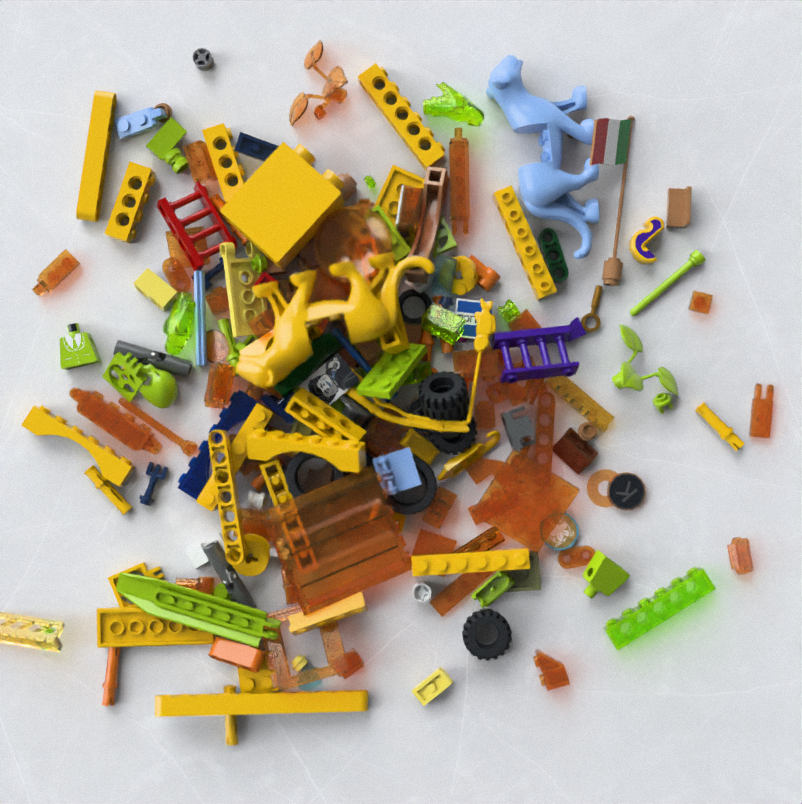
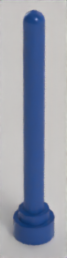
M334 328L332 334L368 374L372 367L338 328ZM398 391L394 394V396L391 399H383L386 402L392 401L398 395Z

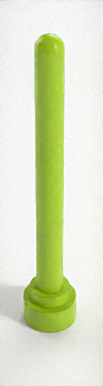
M698 250L693 251L688 258L689 261L632 308L630 315L636 316L693 266H701L706 261L704 256Z

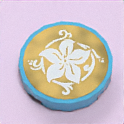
M553 512L542 520L540 536L548 547L555 550H565L575 543L578 536V525L569 514Z

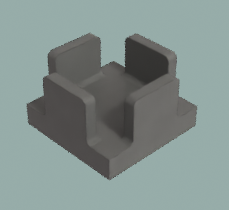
M524 406L500 414L512 450H518L536 443L535 439L524 443L520 441L521 438L534 434L529 416H522L516 419L512 417V414L525 410Z

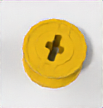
M248 533L245 534L247 558L242 563L232 566L238 573L244 576H256L266 569L270 559L271 547L264 537ZM234 550L233 558L240 560V552Z

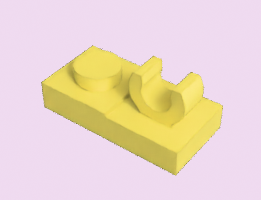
M439 667L414 687L411 692L425 706L449 687L453 680L444 669Z

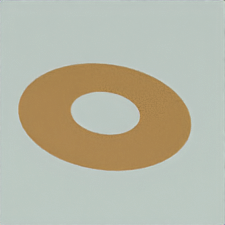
M602 469L592 474L587 483V494L594 504L600 507L614 506L609 495L603 496L599 493L598 486L602 481L612 482L615 477L619 476L618 473L609 469Z

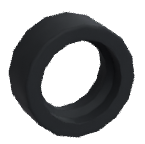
M408 289L398 297L405 324L418 326L426 322L430 317L432 302L424 291L418 293L414 289ZM412 296L421 298L425 304L423 315L415 319L407 317L403 312L404 301Z

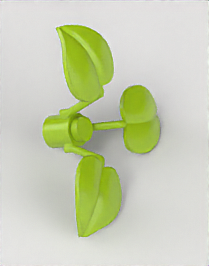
M620 324L622 339L627 347L633 350V355L627 362L622 363L621 371L612 377L614 385L620 390L622 388H631L641 391L643 390L642 380L656 376L659 377L660 383L666 390L679 395L676 381L671 372L666 368L660 367L658 368L659 372L642 377L636 373L630 363L638 352L641 353L643 351V345L639 336L631 328Z

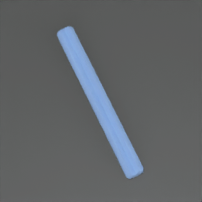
M194 271L196 364L198 366L207 365L205 272Z

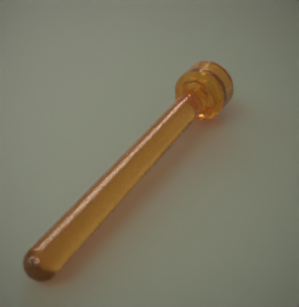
M125 398L119 399L118 402L121 406L179 445L186 456L191 457L194 454L198 444L189 440L185 441Z

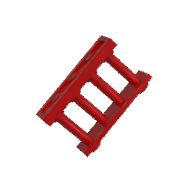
M198 181L194 186V193L173 203L168 202L166 197H164L157 204L159 212L194 271H199L203 268L204 259L220 252L221 243L232 242L235 246V251L238 245L236 238L230 235L209 199L208 190ZM197 199L200 200L204 209L186 218H177L175 214L176 209ZM209 215L214 224L213 226L192 236L187 235L184 230L185 226ZM219 232L223 242L203 252H197L194 247L196 242Z

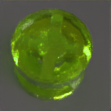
M510 299L505 302V305L497 308V311L507 323L512 320V317L520 314V311Z

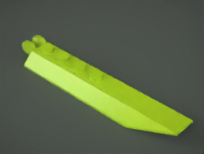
M123 572L119 574L116 590L147 614L254 647L259 646L262 636L270 639L278 638V632L264 628L268 626L278 629L281 627V621L267 618V612L157 578Z

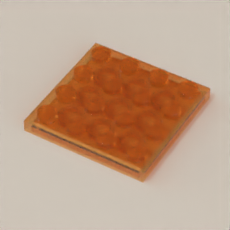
M513 448L476 504L472 514L535 553H538L580 489Z

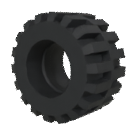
M451 371L437 372L427 376L418 386L422 412L426 417H430V419H437L438 421L450 420V418L462 415L468 409L470 402L465 378L461 377L458 373L454 374Z
M465 410L462 415L450 418V420H467L468 411ZM472 416L470 424L467 425L470 431L466 433L460 432L455 438H444L441 432L427 430L432 444L440 452L443 451L448 455L450 453L457 455L459 451L464 453L466 447L468 449L472 447L470 443L475 442L476 438L474 436L477 435L478 431L476 430L477 424Z
M480 609L479 612H473V615L471 617L468 616L466 619L467 621L464 623L462 631L463 641L467 650L470 651L471 655L476 656L480 660L483 658L486 661H490L491 658L495 660L498 659L499 655L503 656L505 654L504 651L509 649V643L512 641V632L507 620L499 612H495L492 609ZM484 624H492L498 630L496 641L489 645L480 644L475 636L477 629Z

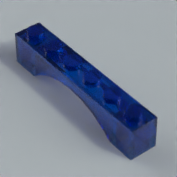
M242 390L235 391L229 399L231 404L228 408L222 410L219 415L221 418L217 425L214 424L209 433L213 430L229 431L233 426L247 420L255 405L261 402ZM220 433L215 435L216 443L222 438ZM204 440L198 449L200 453L197 457L194 456L188 464L190 469L187 473H183L178 480V483H180L178 489L196 500L210 479L211 456L208 440Z

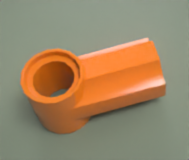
M471 255L469 259L475 263V269L478 274L477 284L489 292L501 277L492 268L486 267L475 256Z

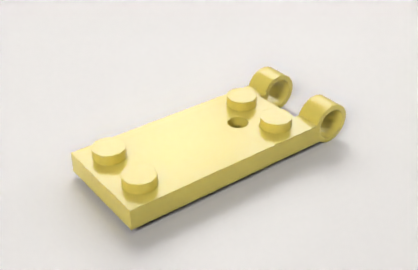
M250 241L246 243L245 247L249 258L235 259V246L232 242L220 244V255L224 261L233 337L262 335L270 332L266 297L258 298L252 290L253 285L263 273L262 271L259 274L256 270H253L252 259L257 254L261 256V251ZM242 275H245L247 278L245 282L241 279Z

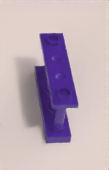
M569 325L494 333L491 342L492 349H500L502 351L506 367L500 378L501 383H515L522 380L558 376L570 377L575 375L580 365L579 361L570 362L565 342H567L570 334ZM546 344H557L562 363L551 364ZM528 346H539L543 361L542 366H532ZM509 348H520L524 368L514 369Z

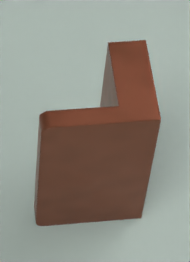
M571 427L551 447V450L577 474H580L598 455V452L586 441L582 440Z

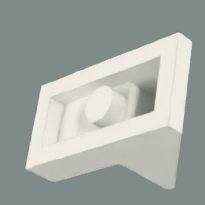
M220 533L186 552L195 569L209 561L202 550L209 543L218 540L225 552L223 537Z

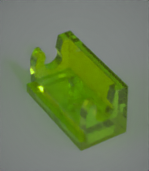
M435 303L421 316L422 329L455 345L465 330L462 328L466 323L465 318Z

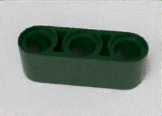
M545 228L538 235V244L553 282L560 284L569 275L568 267L556 232L551 228ZM542 235H551L552 241L545 242ZM549 252H555L558 255V259L555 261L551 260L548 257ZM559 269L563 272L564 276L562 279L555 277V270Z

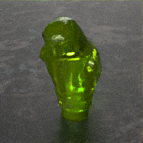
M445 82L436 84L437 88L443 93L442 96H433L431 99L423 100L424 115L446 117L457 122H467L468 126L480 127L484 121L483 111L465 95L454 90Z
M187 292L177 293L174 306L163 326V332L167 336L164 345L165 351L172 356L182 353L188 339H191L195 329L196 303L192 302V294Z

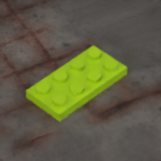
M409 343L410 349L392 355L385 352L356 388L357 394L391 399L427 353L426 345Z

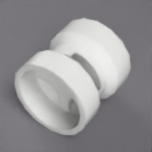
M423 581L417 582L412 589L413 598L420 603L427 602L432 594L429 584Z

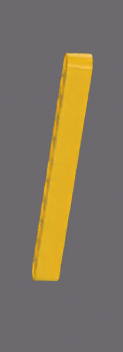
M368 690L155 696V716L368 711Z

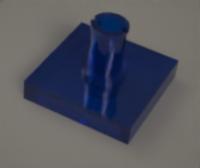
M292 391L285 398L282 397L279 402H275L266 393L262 396L260 400L289 425L293 426L297 422L295 417L285 411L295 392Z

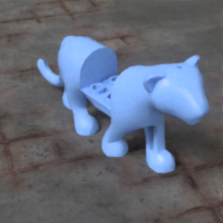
M508 55L491 72L486 95L490 99L495 98L515 133H541L538 136V141L543 151L540 155L541 162L527 164L518 168L521 197L527 210L534 216L543 219L560 220L576 228L582 236V246L579 250L575 251L574 257L576 259L585 258L590 253L593 239L591 230L585 222L599 223L598 200L593 198L586 201L583 207L574 200L569 192L580 190L588 183L598 180L599 164L589 166L590 158L586 159L584 171L580 175L560 170L563 156V132L584 144L592 145L593 120L586 119L579 125L567 116V114L574 111L586 110V87L584 85L575 87L572 92V98L560 102H550L545 98L531 95L522 83L521 70L523 61L517 60L513 55Z

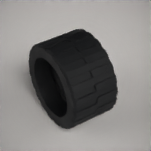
M300 451L288 464L286 471L288 491L295 500L310 507H320L331 503L340 495L345 486V471L339 470L335 465L327 461L334 471V483L326 493L311 495L305 492L298 482L299 469L304 462L312 458L327 460L315 454Z
M413 457L416 469L422 473L426 482L425 492L418 501L402 503L392 495L384 497L380 482L378 483L382 501L389 509L402 515H413L422 512L434 500L437 491V481L433 470L426 462L416 457Z

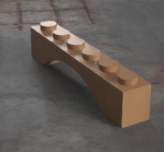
M427 167L419 225L408 257H424L432 262L449 182L446 168ZM413 267L405 272L408 282L427 284L429 274L422 267Z

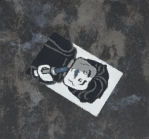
M336 353L299 387H303L330 406L360 379L339 353Z

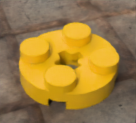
M465 256L452 257L442 265L439 281L449 292L463 295L471 291L478 282L476 265ZM461 271V276L463 277V279H458L455 275V272L457 273Z

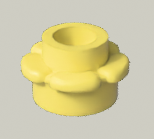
M298 655L291 662L293 664L291 669L299 672L309 662L305 658L306 655L302 657Z

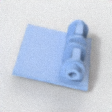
M410 447L372 459L384 497L421 485Z

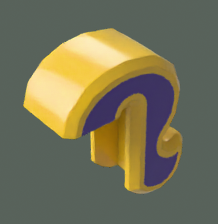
M651 217L645 221L643 227L646 229L636 232L629 241L631 255L641 264L650 265L657 261V258L645 245L664 229V222L659 217Z

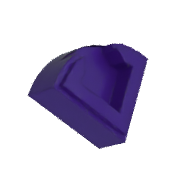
M578 317L569 324L570 334L567 341L571 342L586 334Z

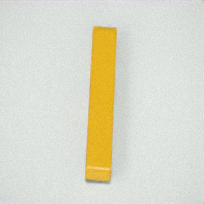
M96 90L94 93L76 209L77 220L98 222L117 103V95L113 92Z
M213 430L209 433L208 443L225 554L230 564L237 565L246 560L247 548L230 438L224 430ZM217 433H220L223 437L220 444L215 441ZM221 452L226 456L224 463L218 461V455ZM223 472H226L229 476V480L226 483L221 480ZM226 491L230 492L232 495V499L230 502H227L224 499V493ZM228 511H232L234 513V521H229L227 519ZM232 530L238 534L236 541L230 538ZM234 550L240 552V560L233 558Z

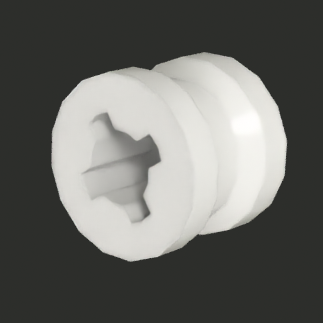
M250 490L247 509L256 508L258 511H263L266 493H255V491Z

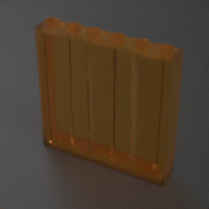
M371 466L361 470L360 473H353L260 512L263 523L304 616L412 570L409 564L412 561L408 550L405 551L403 548L406 546L405 540L402 535H398L400 527L397 520L393 521L392 515H395L391 504L387 505L386 499H389L385 488L381 489L380 487L382 479L379 472H374Z

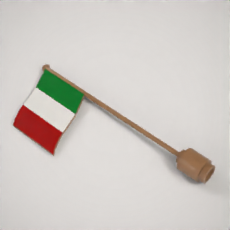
M632 115L626 120L610 118L595 120L589 166L595 164L612 166L624 164L613 256L604 261L602 275L603 285L613 287L619 286L623 270V263L620 262L619 258H616L632 124L633 120H635V117Z

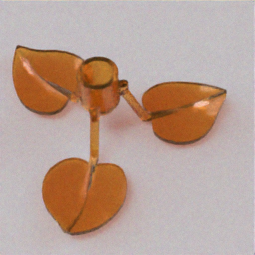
M320 39L308 51L304 60V68L309 70L313 67L327 81L322 90L323 96L301 92L294 99L290 107L289 121L291 126L305 113L309 98L322 99L328 102L331 99L341 104L347 96V90L341 88L348 83L342 67L336 66L329 73L328 77L317 67L316 63L323 54V42Z

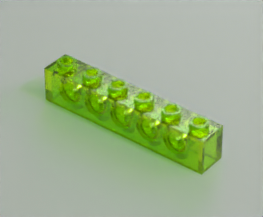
M700 567L689 569L686 572V576L673 579L670 582V586L665 589L664 587L657 589L651 598H643L637 603L638 606L635 608H628L621 613L622 616L619 618L608 620L603 630L616 650L623 648L715 590L716 588L705 570ZM693 581V590L687 591V583ZM673 592L678 593V598L675 601L670 600V595ZM661 602V610L655 612L653 609L654 604ZM644 612L646 615L645 620L638 622V614ZM623 623H629V629L626 632L621 631Z

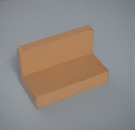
M687 186L685 189H668L666 227L686 228L690 225L692 186Z

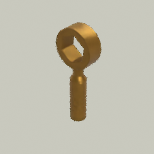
M595 286L591 313L584 315L581 319V324L586 332H594L600 327L601 321L595 312L599 306L603 286ZM586 318H594L596 321L594 328H588L585 325Z

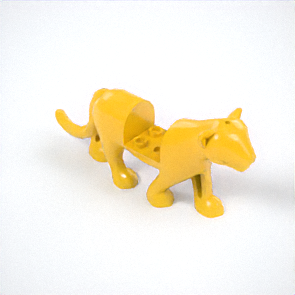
M393 252L370 257L367 259L369 265L374 269L380 270L369 287L366 278L356 269L353 261L331 265L329 270L333 276H345L351 281V293L348 302L325 300L308 304L316 281V270L290 276L292 284L299 287L289 305L282 297L277 281L252 287L255 296L258 298L267 297L272 305L275 314L274 340L271 347L260 355H240V361L236 365V372L257 387L276 386L293 369L313 355L306 324H309L310 327L322 324L321 320L329 319V322L340 320L341 315L345 317L351 344L363 343L381 337L391 331L398 322V289L405 272L413 267H422L428 274H433L435 271L433 263L427 258L414 256L400 261L395 266Z

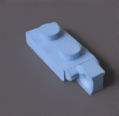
M150 107L114 121L119 138L125 139L155 128V125L158 124L157 120L167 116L165 110Z

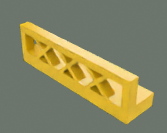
M362 591L288 616L291 625L289 626L290 633L297 636L367 611L368 608Z

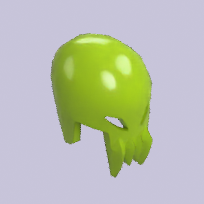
M144 365L140 372L152 377V379L149 381V385L143 384L139 391L155 407L160 409L170 407L178 396V384L175 378L169 372L156 369L153 365Z

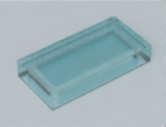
M440 254L437 256L432 293L446 297L451 296L457 259Z

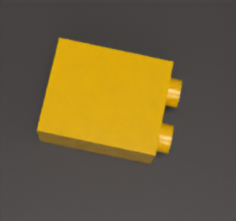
M284 141L220 210L224 218L281 270L293 260L345 203L340 192L344 186L342 180L329 169L321 175L311 166L316 159L304 146L298 144L293 150Z

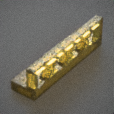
M564 376L549 377L543 382L600 432H605L608 429L607 426L615 418L569 378Z
M0 612V618L5 619V622L0 624V643L60 652L63 645L59 637L65 627L64 622ZM17 621L23 623L22 625L16 628H12L10 626L11 624ZM34 624H40L41 626L34 631L28 630V627ZM51 627H57L54 634L46 633L45 631Z

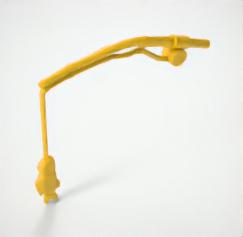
M481 298L480 306L482 311L475 312L477 325L474 348L478 352L467 420L438 421L437 419L433 420L429 417L406 413L392 404L382 402L377 397H372L375 403L371 402L366 397L358 395L353 386L344 395L350 396L357 403L368 409L370 413H374L379 418L392 423L438 432H469L470 428L467 425L470 424L472 419L482 352L489 348V337L496 332L495 315L490 313L493 301L486 303ZM351 368L352 371L356 374V376L360 379L359 381L362 382L363 378L359 374H357L353 368ZM378 406L397 411L407 419L391 415L381 410Z

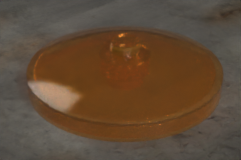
M361 206L343 207L329 214L318 227L314 239L315 256L325 273L339 282L351 284L349 278L345 276H333L329 266L347 261H353L356 269L366 278V281H369L379 274L380 269L372 268L367 259L392 252L391 233L385 221L376 212Z

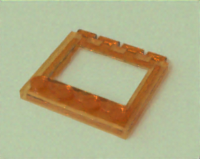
M331 595L267 613V618H274L279 621L288 620V616L333 600ZM338 621L320 627L328 666L299 672L298 675L294 676L290 674L280 628L275 629L265 626L264 629H272L279 633L277 639L262 637L265 652L272 651V654L266 655L269 671H277L270 675L274 689L280 687L283 691L350 671Z

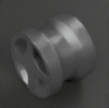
M205 48L195 50L192 57L196 67L201 71L211 69L214 60L209 50Z

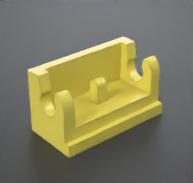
M149 268L134 282L135 289L163 312L176 299L177 291Z

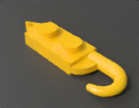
M492 431L488 433V438L494 436L485 444L474 443L470 449L466 447L464 453L449 459L444 465V469L437 476V479L439 481L450 477L453 479L483 457L484 453L499 442L500 432Z

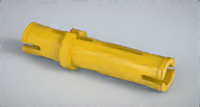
M702 402L695 409L719 433L720 438L725 440L735 451L745 444L733 432L734 429L728 427L705 402Z
M94 465L85 471L84 474L96 485L95 488L97 490L100 489L122 515H125L132 508Z
M236 685L223 686L224 693H236ZM225 715L226 745H237V715Z

